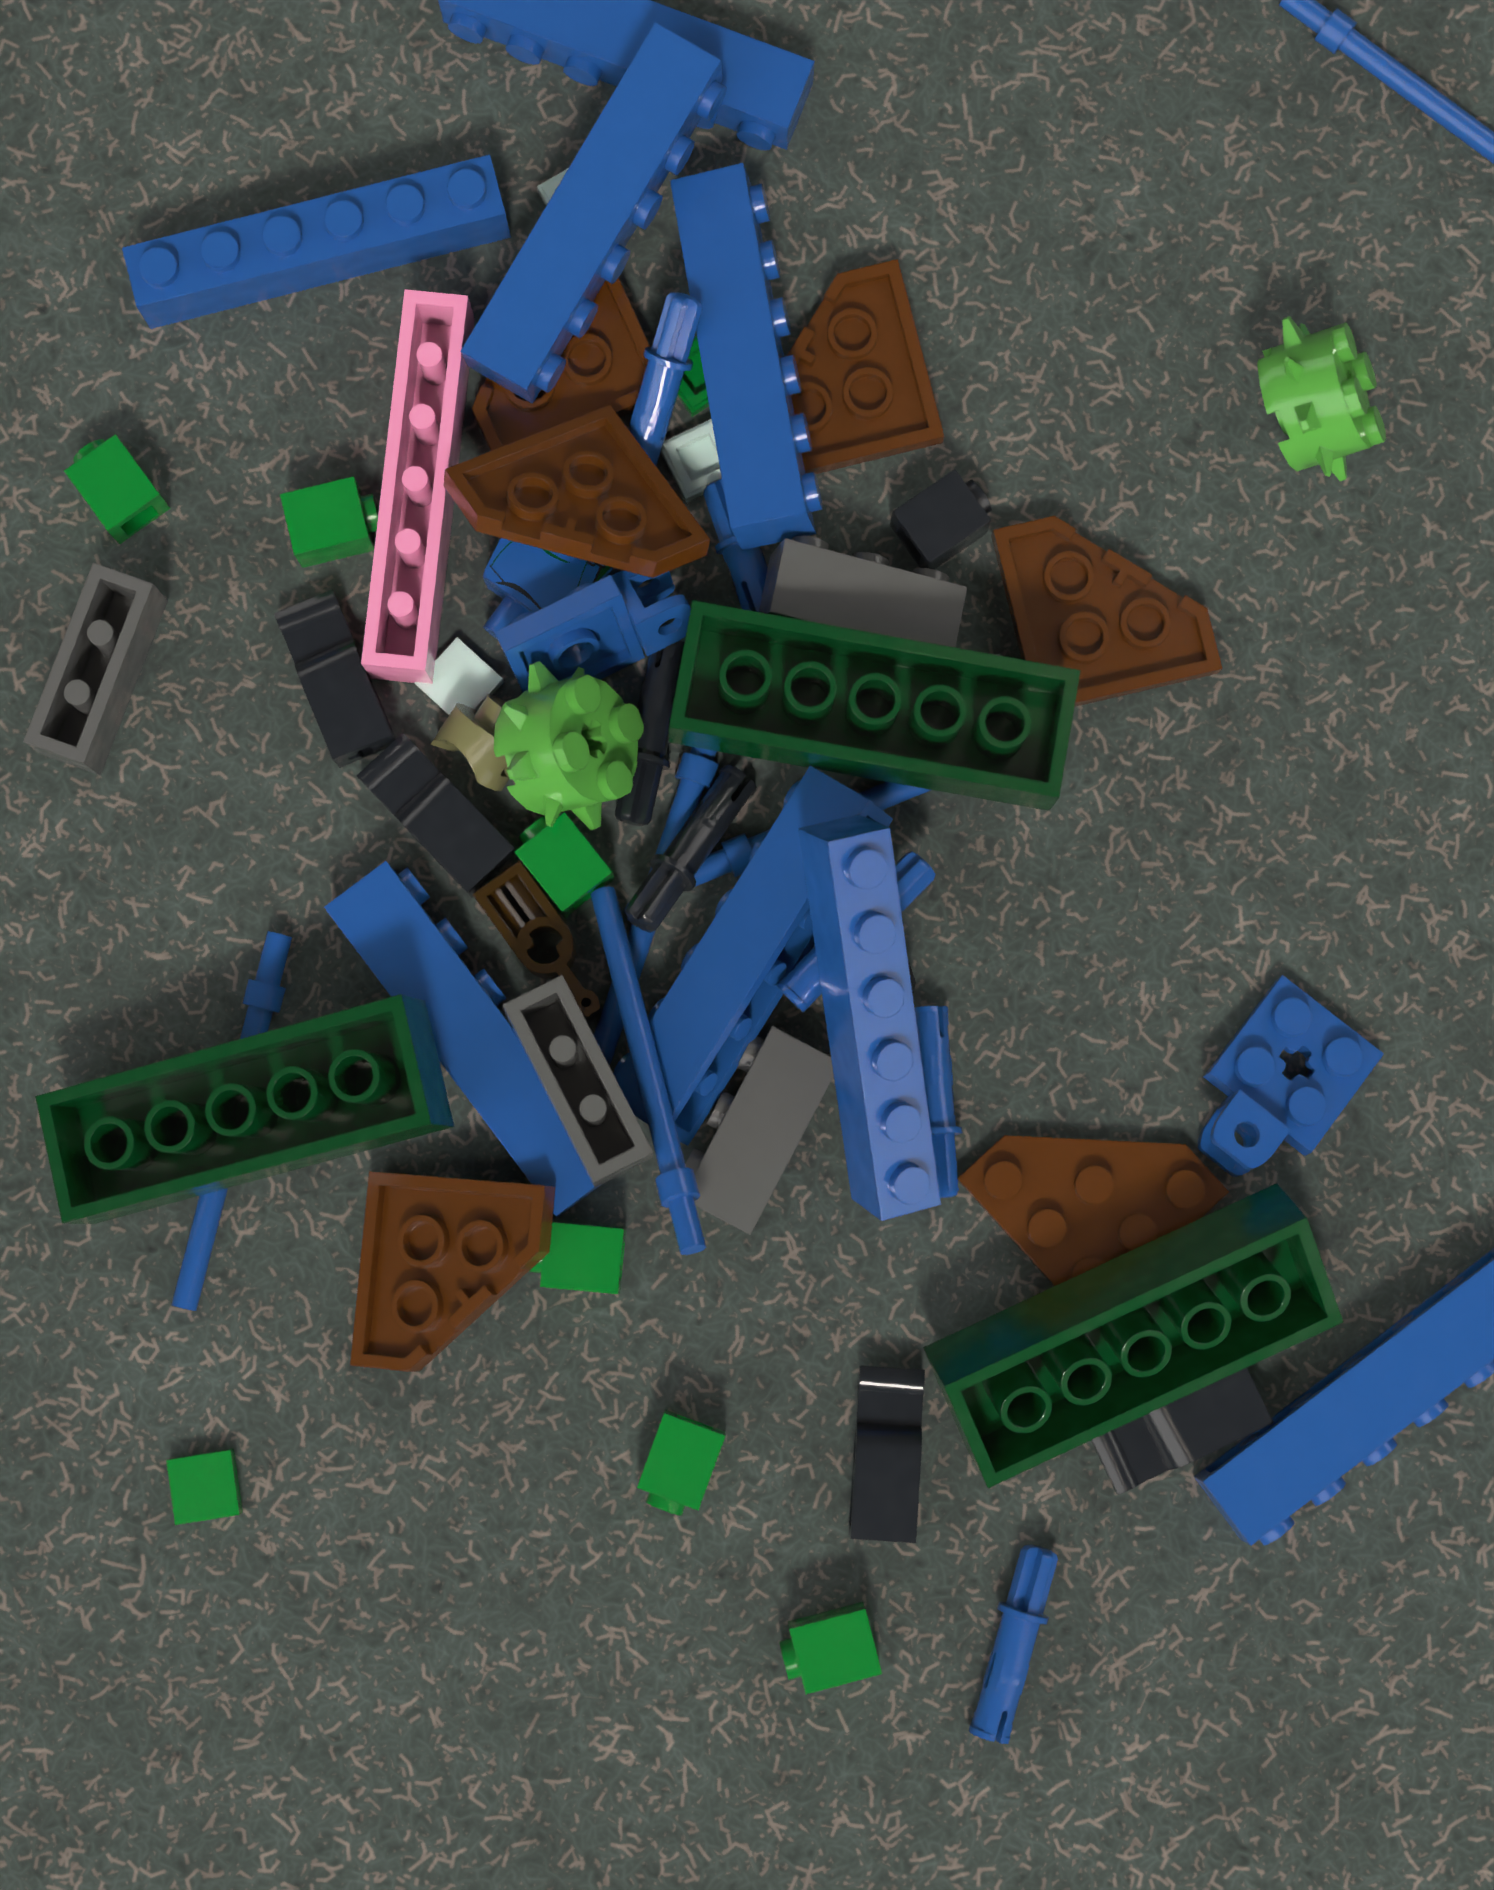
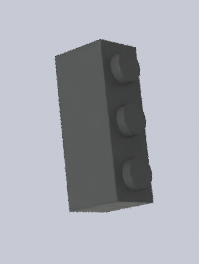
M795 536L792 540L785 538L770 555L759 612L955 648L967 587L949 582V576L938 570L916 568L910 572L889 566V560L878 554L856 552L850 556L829 550V544L821 539L810 536Z
M94 562L92 563L27 730L24 743L44 756L101 776L168 602L153 583Z
M563 975L503 1004L505 1013L594 1188L652 1159L653 1151Z
M773 1026L766 1039L757 1035L756 1039L748 1044L737 1068L746 1072L747 1075L736 1096L724 1091L713 1110L707 1125L716 1129L717 1132L706 1153L694 1147L685 1164L686 1168L693 1169L700 1193V1197L695 1201L696 1207L751 1235L834 1077L830 1056Z

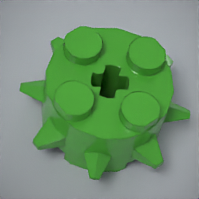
M1287 316L1282 320L1283 344L1263 350L1262 352L1265 357L1258 359L1257 363L1259 383L1267 415L1275 412L1282 431L1289 436L1290 439L1279 442L1278 445L1289 466L1296 472L1320 465L1325 476L1330 477L1331 472H1333L1339 481L1346 480V456L1368 449L1386 440V431L1380 412L1376 406L1370 407L1367 394L1368 390L1376 388V377L1371 361L1365 351L1357 354L1353 334L1346 322L1310 334L1305 324L1300 323L1298 327L1293 319Z
M540 661L529 665L528 690L524 691L518 698L508 700L501 708L495 723L494 753L495 757L505 755L508 767L506 771L509 779L515 782V785L507 786L510 794L527 810L544 815L547 826L552 827L561 812L572 810L590 830H595L601 826L602 802L619 799L631 793L633 776L637 768V740L643 734L644 724L639 710L633 704H624L622 698L606 682L588 674L585 675L584 668L578 667L572 678L558 681Z

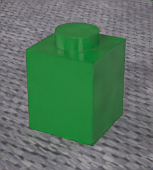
M116 434L106 441L98 439L85 445L74 456V464L64 470L89 507L119 545L170 509Z
M354 476L280 494L293 553L302 568L374 551L375 546L372 532L377 531L378 507L373 493L362 495Z
M565 812L556 819L552 827L546 825L545 816H543L519 836L523 845L514 853L565 918L587 902L594 890L606 887L615 880L613 872Z
M552 1222L550 1252L530 1272L541 1273L540 1287L620 1294L626 1229Z
M665 1409L637 1488L649 1492L646 1503L682 1516L685 1506L699 1511L726 1432Z
M863 1602L788 1621L791 1638L779 1641L788 1679L801 1677L805 1694L882 1674Z

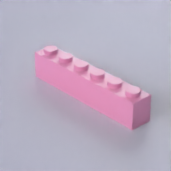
M404 290L361 660L363 668L371 679L433 684L454 500L443 486L444 472L446 468L459 463L469 367L460 351L473 331L475 323L470 301L466 295Z

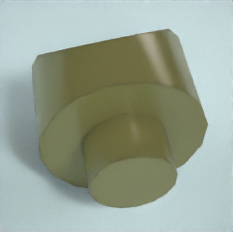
M488 694L478 711L464 704L457 703L430 745L452 752L460 750L470 764L477 783L494 791L501 792L509 781L506 771L508 767L505 755L495 757L494 731L496 720L505 701Z

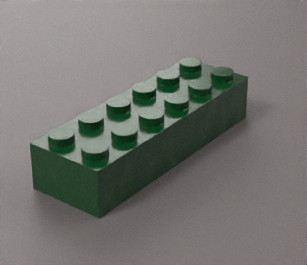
M692 600L669 725V743L807 768L812 766L815 769L1049 811L1060 797L1081 670Z
M402 994L35 1096L62 1224H97L455 1127L426 1002Z
M1275 1183L923 1347L966 1449L987 1488H990L1344 1321L1308 1219L1282 1188Z

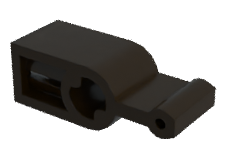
M520 861L472 894L528 971L543 979H555L563 975L585 1020L591 1022L602 1013V1005L598 996L591 990H585L570 970L577 956L576 943L570 930ZM507 891L512 894L530 919L526 924L504 895ZM545 932H552L563 938L556 946L560 957L550 964H540L531 959V955L537 950L533 940ZM586 1003H591L590 1006L584 1007Z

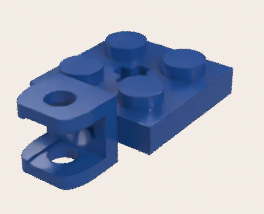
M622 570L595 583L582 584L573 589L567 597L538 611L521 614L510 625L494 633L523 693L528 690L529 665L540 661L558 681L572 678L578 667L584 668L585 675L588 674L601 680L645 658L643 650L649 656L686 637L691 608L684 595H674L666 598L675 589L670 572L650 578ZM653 579L648 585L639 587L644 581ZM675 618L670 624L660 627L664 622Z
M1284 975L1280 976L1203 1076L1228 1097L1224 1099L1203 1127L1198 1138L1199 1151L1232 1177L1241 1176L1265 1163L1274 1154L1283 1140L1303 1156L1312 1153L1384 1053ZM1283 1050L1290 1054L1296 1051L1303 1054L1306 1058L1305 1066L1309 1069L1307 1077L1298 1074L1289 1080L1282 1074L1286 1063L1279 1056ZM1234 1132H1237L1242 1137L1243 1146L1236 1141Z

